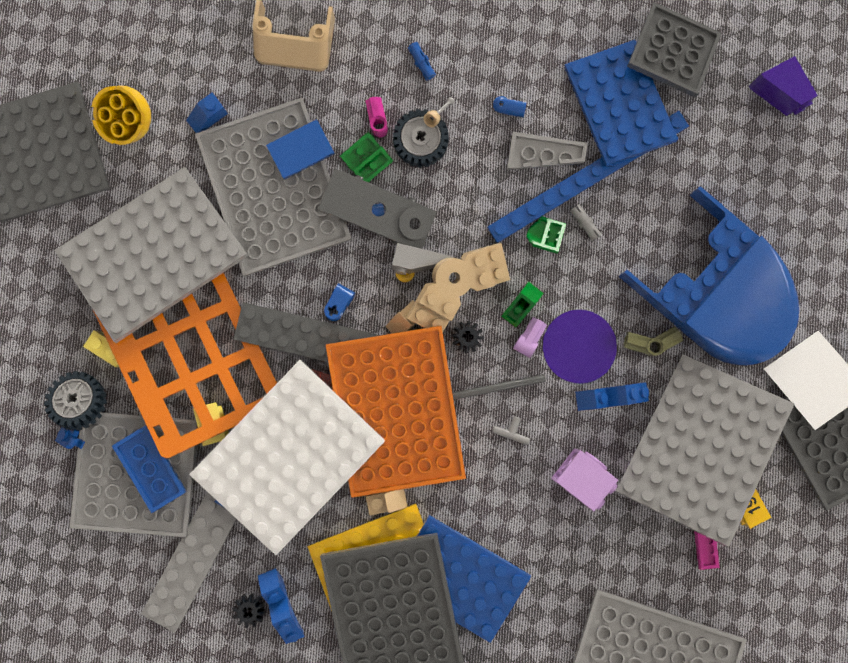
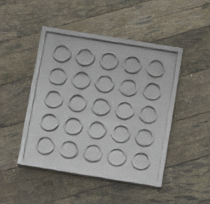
M100 412L101 418L96 417L94 425L89 423L90 427H82L79 433V438L84 440L85 444L82 449L78 448L70 528L187 537L193 489V478L189 474L195 468L197 445L171 458H167L187 492L154 513H151L112 445L145 426L146 423L141 415ZM172 418L180 436L198 428L196 420ZM160 425L153 427L158 438L164 435Z

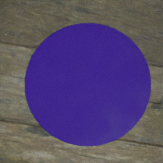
M572 310L561 314L552 321L544 335L543 353L548 366L557 376L568 382L581 384L599 379L611 368L616 357L617 342L611 326L604 318L591 311Z

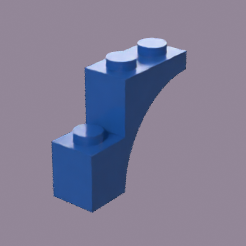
M646 382L575 392L578 411L649 401V390Z
M275 568L258 575L261 595L269 605L272 625L284 642L288 644L305 637L290 604L283 578L278 570Z

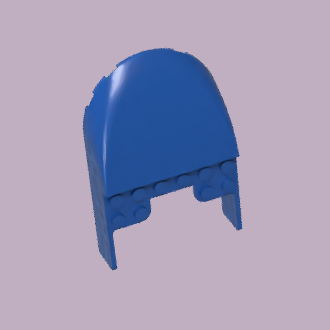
M699 186L690 194V197L720 222L708 236L709 245L718 254L698 278L693 281L684 273L675 274L659 293H654L628 270L622 272L619 277L699 347L717 360L736 365H753L764 362L776 356L787 346L797 328L799 300L794 281L785 263L763 236L759 237Z

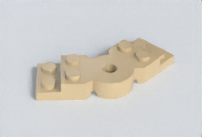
M502 243L463 253L461 259L445 258L439 261L432 272L433 283L424 285L406 318L423 328L442 326L443 332L449 320H453L461 305L459 296L464 295L470 288L480 291L493 287L495 284L509 281L510 277ZM454 272L456 274V279L453 282H450L449 276L451 273Z

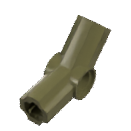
M675 326L654 338L627 332L623 348L653 357L682 342L683 338ZM652 342L657 345L655 353L650 350Z

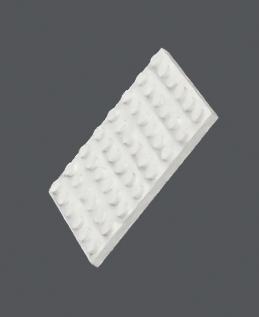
M299 360L189 475L269 550L277 555L385 442V439L304 362Z

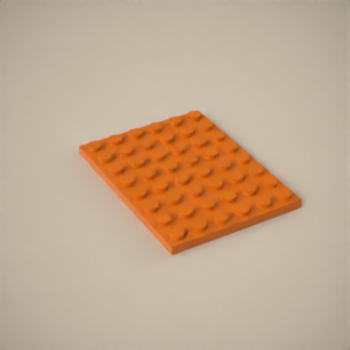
M442 326L326 344L333 391L385 439V442L348 480L351 498L466 479Z

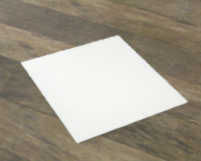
M819 331L764 368L815 430L848 407V364Z

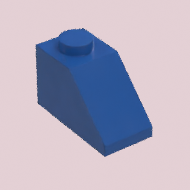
M212 92L195 105L186 121L195 133L207 130L228 113Z

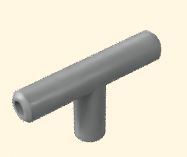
M516 416L513 417L509 430L496 425L492 429L493 433L528 445L530 442V438L516 433L521 420Z

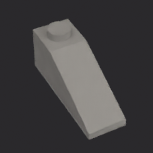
M397 243L392 270L401 275L434 269L439 261L445 258H453V256Z

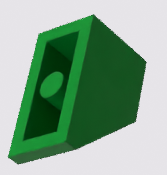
M528 282L501 317L516 328L544 293Z

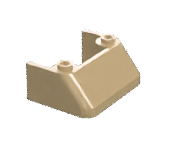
M256 0L253 19L254 56L259 63L318 72L324 71L328 67L335 23L333 7L329 6L326 25L316 24L312 26L308 38L272 33V23L267 17H264L265 7L262 0Z

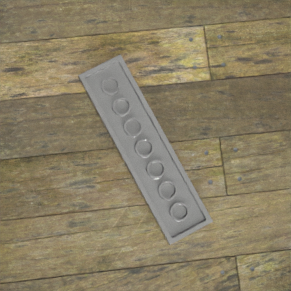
M208 492L188 526L187 537H182L141 615L174 633L178 630L237 520L226 508L215 503L216 499Z

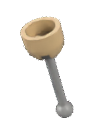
M449 97L447 103L438 111L431 110L424 115L425 124L429 127H435L440 121L439 114L449 105L454 104V98Z

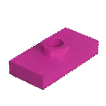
M694 531L698 569L720 568L717 542Z

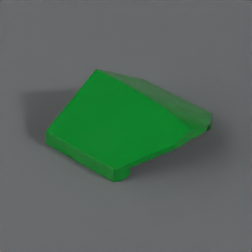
M541 216L528 229L526 238L533 247L558 254L566 223Z

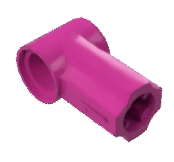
M371 97L365 101L371 131L375 137L382 138L388 133L381 97ZM377 124L384 125L382 129H375Z

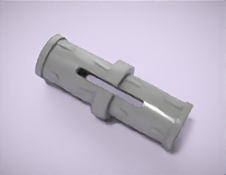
M580 204L570 210L579 222V227L585 230L591 241L602 235L592 222V217L586 214Z

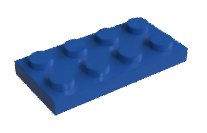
M147 425L112 445L151 513H154L187 492L169 460L160 455Z

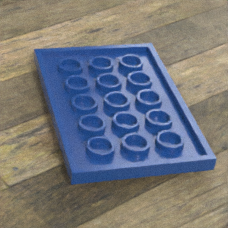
M635 40L567 63L564 67L606 167L675 143L678 140L652 78L627 67L636 45Z
M429 515L417 536L438 533L455 621L457 624L491 643L529 582L531 575Z

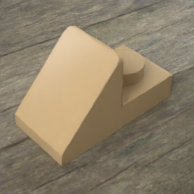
M414 300L401 312H398L385 326L391 333L409 331L416 324L406 318L415 303Z
M404 489L366 496L369 515L385 512L391 513L408 507Z

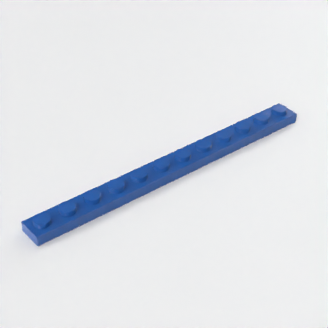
M680 111L669 116L676 135L689 127ZM644 154L608 167L605 166L601 157L489 225L487 229L495 242L499 243Z

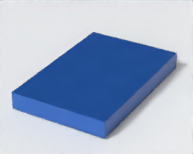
M317 119L266 145L284 180L335 154Z

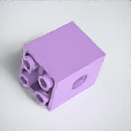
M575 448L551 478L592 511L599 510L604 505V498L608 493L612 494L614 492L618 479L606 471L607 467L587 451L584 453Z

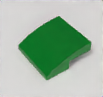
M369 132L364 134L339 156L355 175L363 177V180L366 182H370L393 162L392 158Z

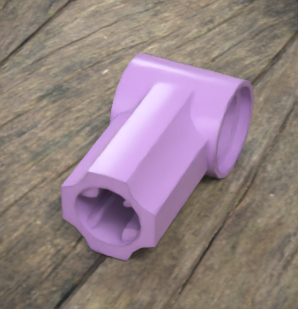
M533 317L524 333L518 338L513 349L530 358L537 348V342L547 325Z

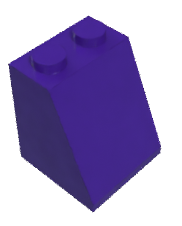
M795 56L763 72L749 85L750 90L786 116L792 113L794 115L801 113L805 108L812 105V100L818 96Z

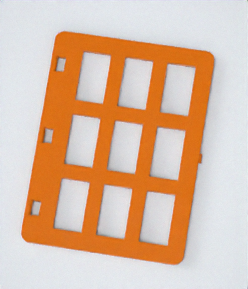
M224 273L212 280L221 302L200 311L193 294H190L183 299V303L190 316L168 325L163 313L152 319L157 331L135 340L133 333L115 343L95 314L160 455L164 458H171L235 427L260 402L262 398L245 405L229 368L250 359L266 394L277 384L258 345L242 342L243 349L223 358L208 328L207 321L224 313H228L235 330L237 327L241 308ZM195 327L212 363L194 372H190L174 336ZM163 342L180 378L158 388L141 351ZM135 371L139 381L132 383L128 374ZM218 374L235 411L213 421L196 384ZM185 389L202 427L180 436L164 399ZM160 425L164 435L158 438L153 427Z

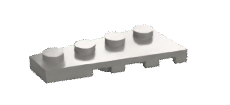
M513 132L507 170L582 164L585 162L588 143Z

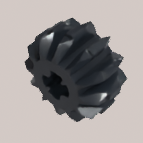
M467 321L466 327L460 322L461 330L457 327L453 329L459 334L451 335V338H458L452 344L457 345L460 343L457 350L461 351L464 346L466 354L469 352V347L472 352L476 351L474 344L477 347L482 346L477 340H484L483 336L477 335L483 332V330H475L478 326L477 323L471 328L470 321ZM465 332H469V335L473 336V339L469 340L470 342H466V339L462 338V335L466 334Z
M253 593L249 597L243 594L241 600L237 599L235 601L237 606H234L232 611L237 612L233 619H240L237 623L238 625L245 622V628H248L250 623L253 627H256L257 622L261 623L263 621L261 615H265L266 610L261 609L265 606V602L259 604L260 596L254 599ZM249 607L252 608L250 614L246 612Z

